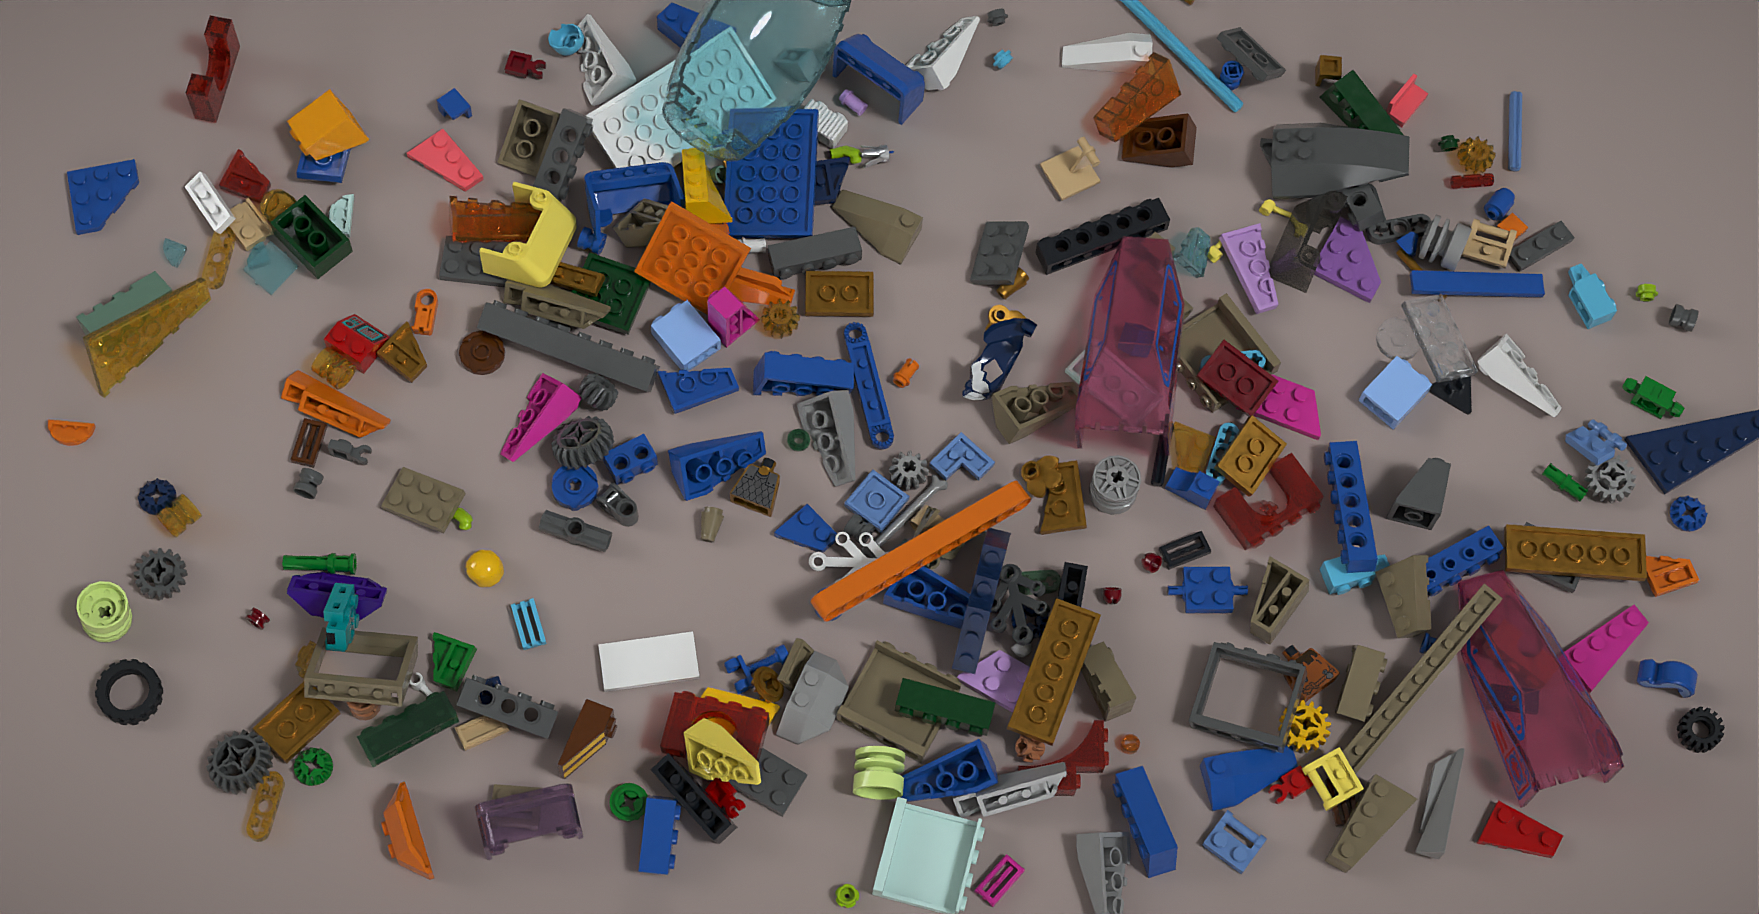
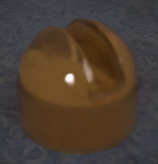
M1134 734L1125 735L1120 742L1121 750L1129 755L1136 753L1140 746V741ZM1125 741H1135L1136 743L1125 744Z

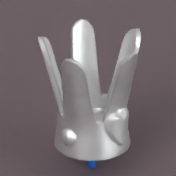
M886 144L878 147L860 145L862 148H872L864 150L861 157H878L864 164L863 168L879 162H889V154L894 153V151L888 150Z

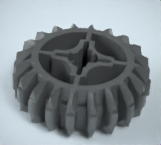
M587 416L585 419L580 417L577 421H572L569 425H564L562 430L557 431L558 435L553 437L554 441L551 443L553 455L562 467H567L568 469L574 467L577 470L582 466L586 468L590 464L594 465V462L602 461L603 456L609 455L608 451L613 448L612 444L615 441L612 429L604 419H599L597 416L593 418Z
M244 729L240 735L236 731H233L231 737L224 735L225 740L223 742L217 741L218 747L210 748L213 755L207 757L209 765L206 767L210 779L217 788L227 793L231 791L237 795L241 790L247 794V790L250 787L256 790L255 784L258 782L264 784L263 776H270V772L267 769L273 767L271 762L273 754L270 745L266 743L262 736H258L253 731L248 733Z

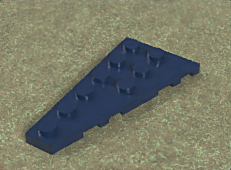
M1759 410L1626 436L1624 440L1662 492L1667 494L1758 440Z

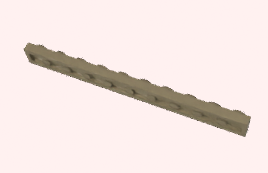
M1485 583L1342 751L1355 774L1503 598Z

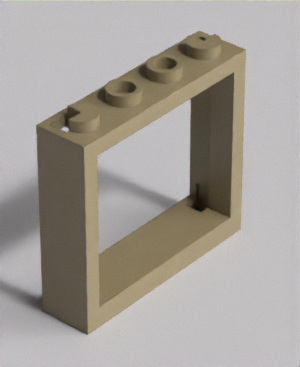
M322 627L304 677L305 697L402 707L418 657V637L355 631L353 641L345 651L403 657L397 681L319 673L326 653L325 640L327 636L326 628ZM318 686V690L313 689V687ZM392 693H397V697H392Z

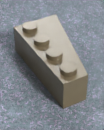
M1375 774L1367 782L1347 822L1344 824L1324 861L1344 873L1348 872L1414 804L1417 798Z

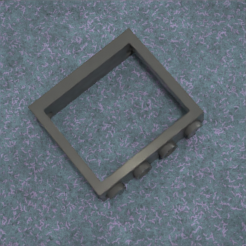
M1214 642L1189 718L1191 728L1283 753L1308 674L1306 666L1297 663L1296 660H1290L1289 662L1280 660V657L1274 654H1267L1266 656L1257 654V651L1252 648L1244 647V649H1239L1229 642L1227 644ZM1221 657L1297 678L1279 736L1203 716Z

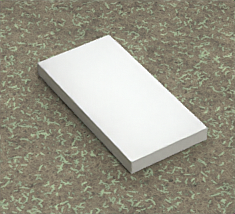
M693 632L598 644L605 692L700 679Z

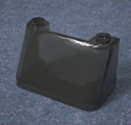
M1329 191L1296 205L1270 262L1269 272L1272 279L1307 293L1320 261L1318 250L1307 245L1312 232L1320 234L1325 227L1334 229L1348 196L1336 191Z

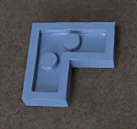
M962 432L929 463V466L945 481L961 466L979 481L995 465V462Z

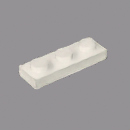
M200 171L185 186L215 232L221 234L236 219L207 175Z

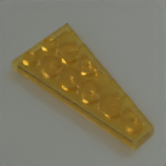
M200 277L83 337L98 391L102 397L105 398L111 393L109 390L117 382L121 383L126 379L125 375L133 367H139L164 344L163 340L170 333L174 334L180 329L178 326L186 318H192L211 300L205 279Z

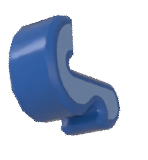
M1644 659L1639 664L1636 681L1644 687L1676 688L1683 698H1688L1695 694L1698 674L1690 665L1682 662L1665 661L1657 663L1653 659Z

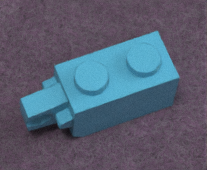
M1582 263L1571 267L1568 274L1573 286L1568 296L1587 329L1610 321L1617 312L1614 300L1608 296L1603 281L1597 277L1596 273L1590 275Z
M1386 555L1377 556L1376 569L1372 572L1347 573L1346 565L1341 563V556L1324 561L1319 570L1329 595L1333 593L1341 595L1349 592L1353 587L1359 586V588H1364L1371 585L1376 577L1375 572L1390 566Z

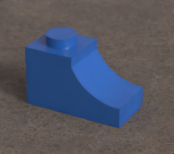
M1176 467L1165 489L1206 510L1220 481L1201 471L1194 473Z

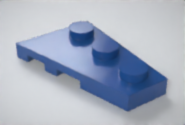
M712 368L689 372L687 370H679V372L669 373L658 371V376L674 414L739 391V386L731 368Z

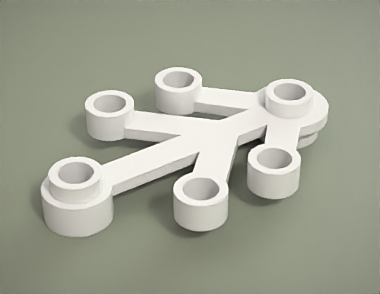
M841 531L837 533L835 540L838 545L844 546L853 557H826L822 552H814L809 557V565L816 571H821L826 566L853 567L843 577L845 578L888 552H884L877 545L870 533L863 532L859 536L860 544L867 546L877 557L867 558L850 540L849 535ZM839 535H846L847 541L840 543L838 541ZM864 535L870 536L871 540L867 544L861 540ZM816 557L822 558V565L816 566L814 559Z

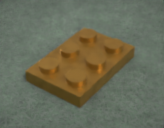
M806 271L805 316L873 317L874 272Z
M1251 415L1236 434L1214 469L1250 497L1254 494L1287 443Z
M303 681L252 729L258 736H262L271 749L287 764L341 713L329 700L306 698Z

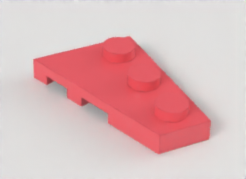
M441 129L407 152L408 158L420 162L425 168L435 171L443 176V179L465 192L484 179L481 172L444 129Z

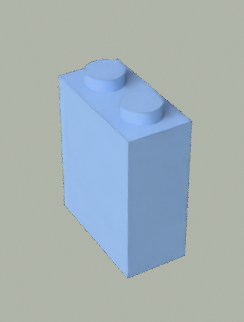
M688 300L682 304H676L665 316L661 315L652 322L651 335L680 370H687L689 372L721 349V339Z
M1396 356L1362 392L1358 401L1394 430L1426 396L1432 384L1425 375L1415 371L1408 361Z

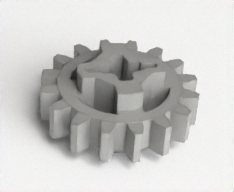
M1620 455L1598 466L1591 462L1585 471L1588 475H1586L1584 481L1590 482L1587 489L1594 490L1593 497L1600 495V501L1603 502L1605 498H1608L1609 502L1613 503L1616 498L1621 502L1624 496L1628 497L1631 494L1630 490H1633L1636 486L1633 482L1637 477L1636 475H1631L1634 467L1626 466L1628 460L1621 462ZM1604 466L1603 470L1597 472L1598 468ZM1624 484L1622 489L1617 490L1618 486Z

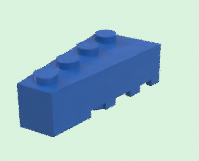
M769 351L763 354L753 371V395H761V391H773V396H782V393L794 392L796 396H805L816 392V395L819 396L829 391L848 390L850 394L854 389V363L843 359L833 361L825 360L819 356L808 358L802 357L800 354L783 355L777 351Z
M923 566L892 584L884 594L883 604L962 629L970 594Z
M1140 766L1117 773L1115 775V784L1112 785L1116 798H1120L1123 816L1127 818L1131 835L1135 840L1148 878L1176 870L1178 846L1144 767Z

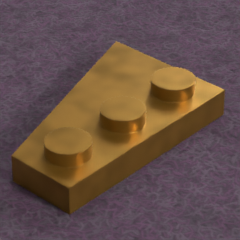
M1077 460L1058 463L1055 468L1062 475L1064 482L1057 488L1049 489L1044 511L1045 515L1040 531L1041 535L1087 528Z

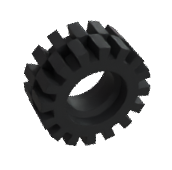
M1703 707L1692 708L1679 720V725L1677 726V731H1680L1677 734L1678 739L1683 738L1681 744L1685 745L1687 743L1689 746L1686 749L1691 750L1694 748L1696 753H1699L1701 750L1702 753L1712 750L1724 736L1722 731L1725 727L1720 725L1723 720L1721 717L1719 719L1715 717L1718 713L1714 711L1711 714L1710 708L1703 710ZM1693 723H1704L1709 729L1708 737L1700 738L1696 736L1692 730Z

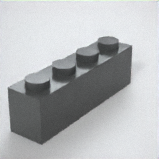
M855 226L768 245V258L773 276L787 279L795 274H806V271H815L822 268L832 269L837 265L845 263L848 265L854 264L862 260V247Z

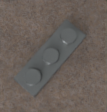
M1559 221L1513 248L1509 260L1521 272L1569 244L1575 237L1565 224Z

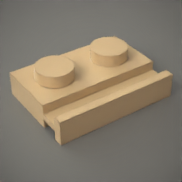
M249 198L245 199L246 201L242 204L239 203L230 209L236 219L228 226L247 252L265 241L268 236L274 235L271 226Z

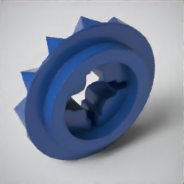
M1689 495L1679 497L1670 507L1672 522L1684 531H1696L1706 522L1708 513L1705 511V505L1701 504L1698 498H1692ZM1686 508L1688 510H1695L1692 517L1690 515L1682 516Z

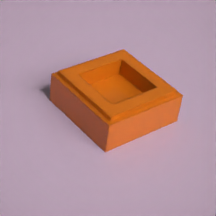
M1513 212L1497 225V228L1504 230H1516L1515 240L1528 229Z

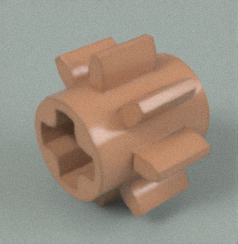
M1020 735L1015 745L1016 752L1018 753L1017 756L1023 757L1024 762L1033 763V760H1040V757L1044 754L1045 744Z

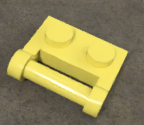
M1340 747L1302 768V771L1305 775L1309 776L1324 802L1323 807L1326 811L1364 790ZM1320 767H1323L1339 794L1332 798L1316 771Z

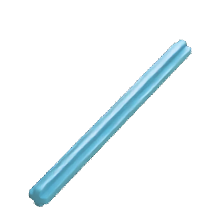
M1120 0L1233 112H1237L1243 107V102L1139 0Z

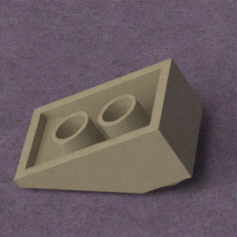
M519 99L497 163L536 177L561 114Z

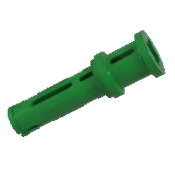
M331 553L328 556L284 555L282 565L283 570L328 571L330 574L350 572L351 575H355L357 556L355 553H351L350 556L336 555V553Z

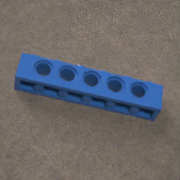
M1357 441L1329 442L1328 452H1324V463L1329 465L1330 470L1327 472L1328 485H1332L1333 488L1330 496L1331 503L1336 506L1334 522L1339 524L1337 540L1338 544H1342L1343 547L1340 554L1341 563L1346 565L1347 573L1375 571L1378 558Z

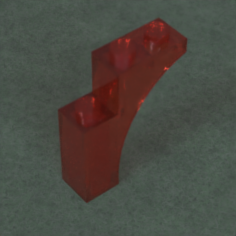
M1094 720L1091 730L1084 741L1065 757L1042 765L1018 766L1017 771L1065 762L1067 775L1062 778L1054 796H1074L1076 790L1080 789L1081 785L1080 774L1076 773H1103L1105 766L1109 765V752L1104 751V743L1108 742V728H1104V720Z

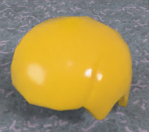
M478 550L466 562L465 568L469 578L479 587H492L500 582L504 575V566L501 559L491 550Z

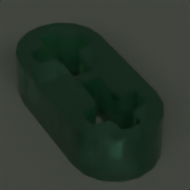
M1054 570L1022 572V576L1033 581H1040L1046 589L1044 594L1054 593L1060 586V575ZM1047 577H1051V580L1055 581L1053 586H1049L1048 582H1045ZM1018 585L1020 593L1033 595L1028 588ZM1040 586L1036 587L1035 591H1038Z

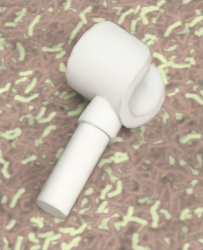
M416 672L415 674L420 681L413 683L410 680L411 687L416 691L421 690L435 703L438 698L425 685L423 676Z

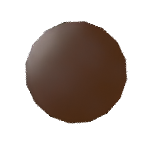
M483 330L470 333L463 339L459 348L461 364L467 371L476 375L493 373L504 362L505 348L503 341L497 335Z

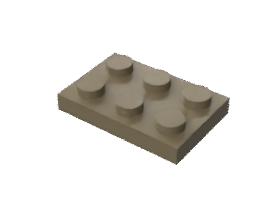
M403 467L381 507L387 512L444 533L466 493L463 489Z

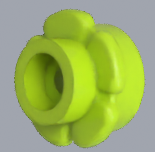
M1641 284L1638 286L1636 296L1640 297L1641 301L1649 302L1653 301L1655 296H1658V292L1653 284Z
M851 884L840 886L835 892L837 896L836 902L841 907L851 908L859 900V892Z

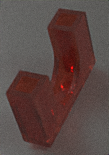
M210 15L204 32L209 50L206 76L192 73L185 93L195 119L217 123L240 49V43L232 19Z
M1292 453L1275 462L1269 472L1283 490L1287 499V507L1282 512L1275 515H1263L1254 511L1236 487L1216 498L1213 507L1245 551L1250 547H1253V549L1259 547L1268 536H1277L1284 530L1283 527L1289 523L1291 526L1295 525L1303 518L1302 515L1307 512L1312 514L1321 507L1320 504L1324 495Z
M688 691L675 692L660 744L661 752L686 758L684 732L703 718H720L730 722L737 730L736 741L759 762L770 721L769 712H765V709L757 706L752 708L742 707V704L734 701H729L728 703L719 702L717 698L705 696V698L696 697L694 693Z

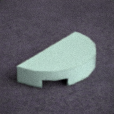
M354 194L342 196V199L331 205L329 211V219L348 238H350Z

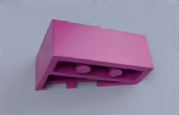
M723 287L720 291H714L708 298V325L721 339V343L726 348L760 321L726 287Z

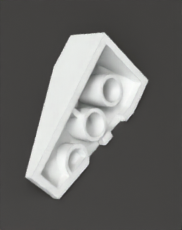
M587 14L578 25L584 34V43L578 52L582 53L583 64L580 67L581 72L585 73L584 91L591 105L596 106L608 102L628 90L637 80L629 64L593 17Z
M978 16L960 19L943 33V39L930 43L927 46L929 50L922 56L917 54L906 64L911 70L922 74L925 89L944 90L950 85L949 82L956 76L980 19Z
M1125 33L1063 46L1062 68L1149 75L1153 44L1151 35Z
M1506 333L1479 358L1477 362L1480 370L1485 375H1489L1494 381L1555 417L1562 409L1547 386L1538 383L1537 372L1534 368L1526 366L1522 360L1525 358V355Z

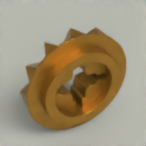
M762 666L752 674L753 680L751 684L755 686L754 692H758L759 699H765L767 704L771 702L776 703L783 697L784 686L777 680L779 675L773 669Z

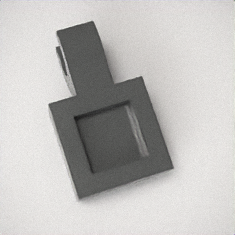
M331 439L328 445L331 456L350 462L355 460L362 465H367L368 460L361 457V454L364 452L372 453L370 446L361 445L354 448L349 441L339 439L338 441Z

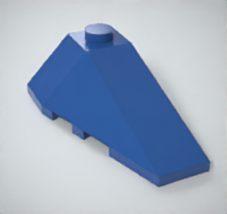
M977 739L903 775V796L900 798L907 799L906 802L974 794L997 784L996 765L987 744Z
M1285 745L1283 753L1265 748L1238 751L1203 758L1200 764L1212 812L1237 806L1245 799L1260 792L1263 788L1278 781L1283 775L1298 767L1293 747H1288L1287 745Z

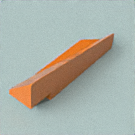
M742 267L729 288V291L742 302L790 307L795 294L794 289L783 287L782 280Z
M299 370L286 379L281 395L282 399L299 403V411L359 438L379 429L382 430L390 424L391 419Z

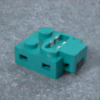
M335 583L324 609V621H328L326 627L327 637L325 640L326 650L345 652L348 645L353 641L355 628H358L359 614H356L355 610L358 606V595L355 594L353 584Z

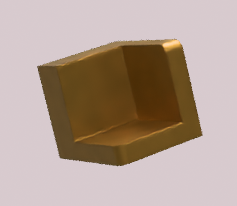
M1320 55L1315 67V86L1319 87L1322 79H1341L1342 57Z

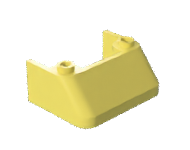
M513 182L512 187L516 207L537 212L541 215L526 244L511 242L505 247L503 253L480 248L483 273L534 287H545L550 284L577 228L576 217L549 191Z

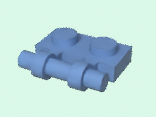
M1594 419L1588 423V427L1592 430L1589 431L1582 426L1566 434L1565 438L1567 444L1597 466L1614 457V448L1623 451L1627 447V444L1622 441L1620 435L1610 432L1605 424L1602 422L1598 423Z

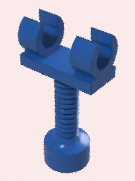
M784 644L774 648L775 653L749 666H746L741 655L724 663L728 673H733L741 668L746 677L734 684L738 694L755 688L751 684L753 680L751 675L759 667H769L776 662L784 665L789 654Z

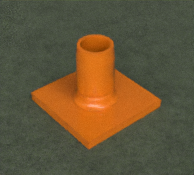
M671 201L634 272L681 300H688L693 307L708 315L707 301L709 296L716 290L720 291L723 287L729 290L751 248L729 235L730 231L727 223L709 224Z

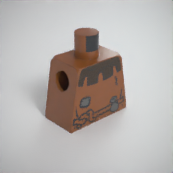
M1291 645L1282 652L1288 661L1296 660L1297 663L1306 666L1308 674L1299 703L1301 700H1304L1306 703L1333 683L1340 674L1334 666L1313 648H1309L1303 654H1300L1295 646ZM1283 674L1293 691L1297 678Z

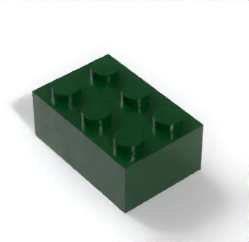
M306 195L270 222L273 234L317 279L353 252L350 240Z

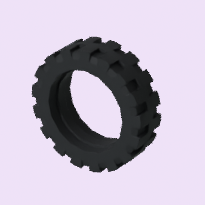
M123 659L120 660V663L109 665L110 668L107 671L104 670L101 673V679L97 680V690H95L97 704L105 716L115 723L119 722L121 725H127V723L137 725L142 720L145 722L150 719L149 716L157 712V707L161 705L163 700L161 697L163 694L162 682L155 670L147 663L139 662L137 659H131V661ZM131 674L140 675L145 678L149 684V693L143 704L130 710H121L113 706L109 694L111 687L118 679Z

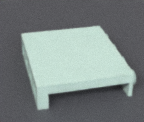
M897 797L872 895L943 914H958L959 910L964 911L968 898L963 896L965 887L970 888L973 873H969L971 864L976 865L979 850H975L976 842H982L985 830L984 827H981L982 819L979 818L978 822L907 804V799Z

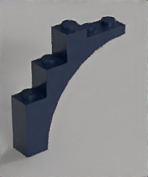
M994 528L987 530L952 669L972 674L976 673L1011 535L1009 532Z

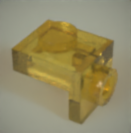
M311 640L307 646L304 645L300 649L297 656L298 660L295 663L299 672L298 675L303 679L316 643Z

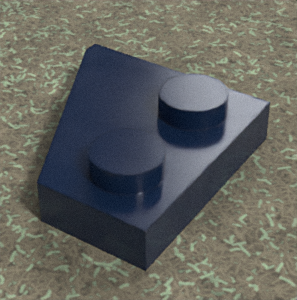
M849 157L817 161L815 205L836 203L849 166Z

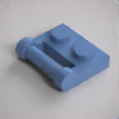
M1227 810L1202 846L1242 874L1267 838L1262 834L1259 836L1234 818L1232 812ZM1226 824L1254 844L1250 849L1223 828Z

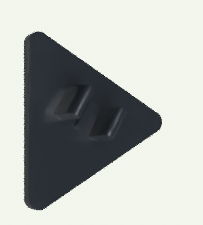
M1465 368L1433 383L1429 392L1463 413L1471 414V369Z

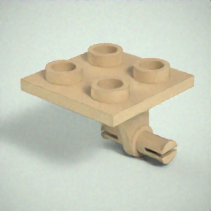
M1085 137L1077 140L1079 146L1040 163V167L1062 201L1099 184L1101 181L1092 168L1098 166L1101 161H1099L1095 154V148L1089 145Z

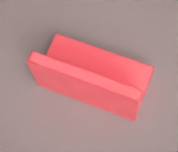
M1416 74L1409 78L1390 101L1386 110L1390 118L1401 127L1405 125L1428 96L1426 91L1414 84L1417 79Z

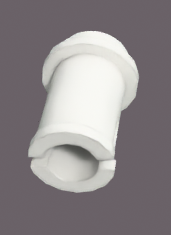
M742 237V240H738L751 248L749 253H766L765 238L745 239V237Z

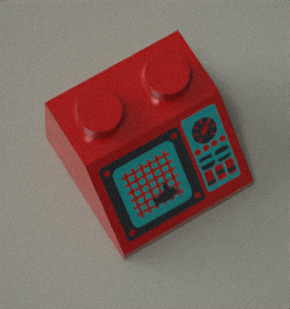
M353 314L338 321L325 336L324 342L329 352L364 374L378 357L376 352L391 337L356 314Z

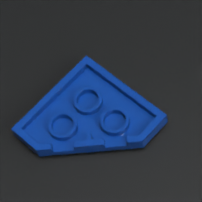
M135 159L67 172L77 235L101 231L112 213L115 214L124 203L128 193L137 187L139 177Z

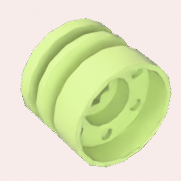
M99 581L83 589L77 598L76 609L82 627L90 638L98 642H112L120 639L128 632L132 625L133 615L126 593L120 586L112 582Z
M865 746L855 750V759L857 761H855L854 768L860 771L854 774L853 793L855 795L877 800L896 799L903 796L904 778L899 775L905 768L903 764L905 762V753L902 750L887 746Z

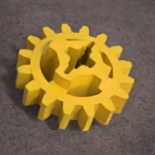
M1301 700L1295 714H1304L1294 716L1288 735V747L1294 744L1296 745L1295 751L1298 752L1302 747L1305 753H1308L1310 747L1316 751L1319 748V744H1325V738H1328L1331 733L1326 729L1331 726V722H1325L1328 713H1320L1322 706L1315 709L1313 701L1307 706L1305 701ZM1287 707L1283 711L1284 715H1281L1279 718L1281 723L1284 721ZM1302 723L1306 724L1307 730L1303 729ZM1282 724L1278 727V731H1281ZM1309 737L1314 738V739H1312V740H1306V738H1309Z

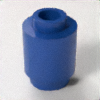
M1507 188L1495 191L1484 206L1486 216L1492 220H1502L1514 205V193Z

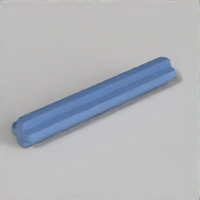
M1513 91L1509 97L1508 169L1510 171H1519L1521 168L1522 93Z

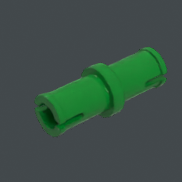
M1552 463L1542 473L1543 476L1558 485L1559 490H1565L1579 502L1588 492V489H1585L1572 479L1573 476L1570 474L1566 475L1552 465Z

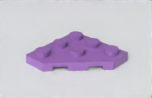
M1340 217L1312 266L1310 273L1370 303L1381 284L1380 277L1363 232L1359 231L1357 225L1353 226L1350 221Z

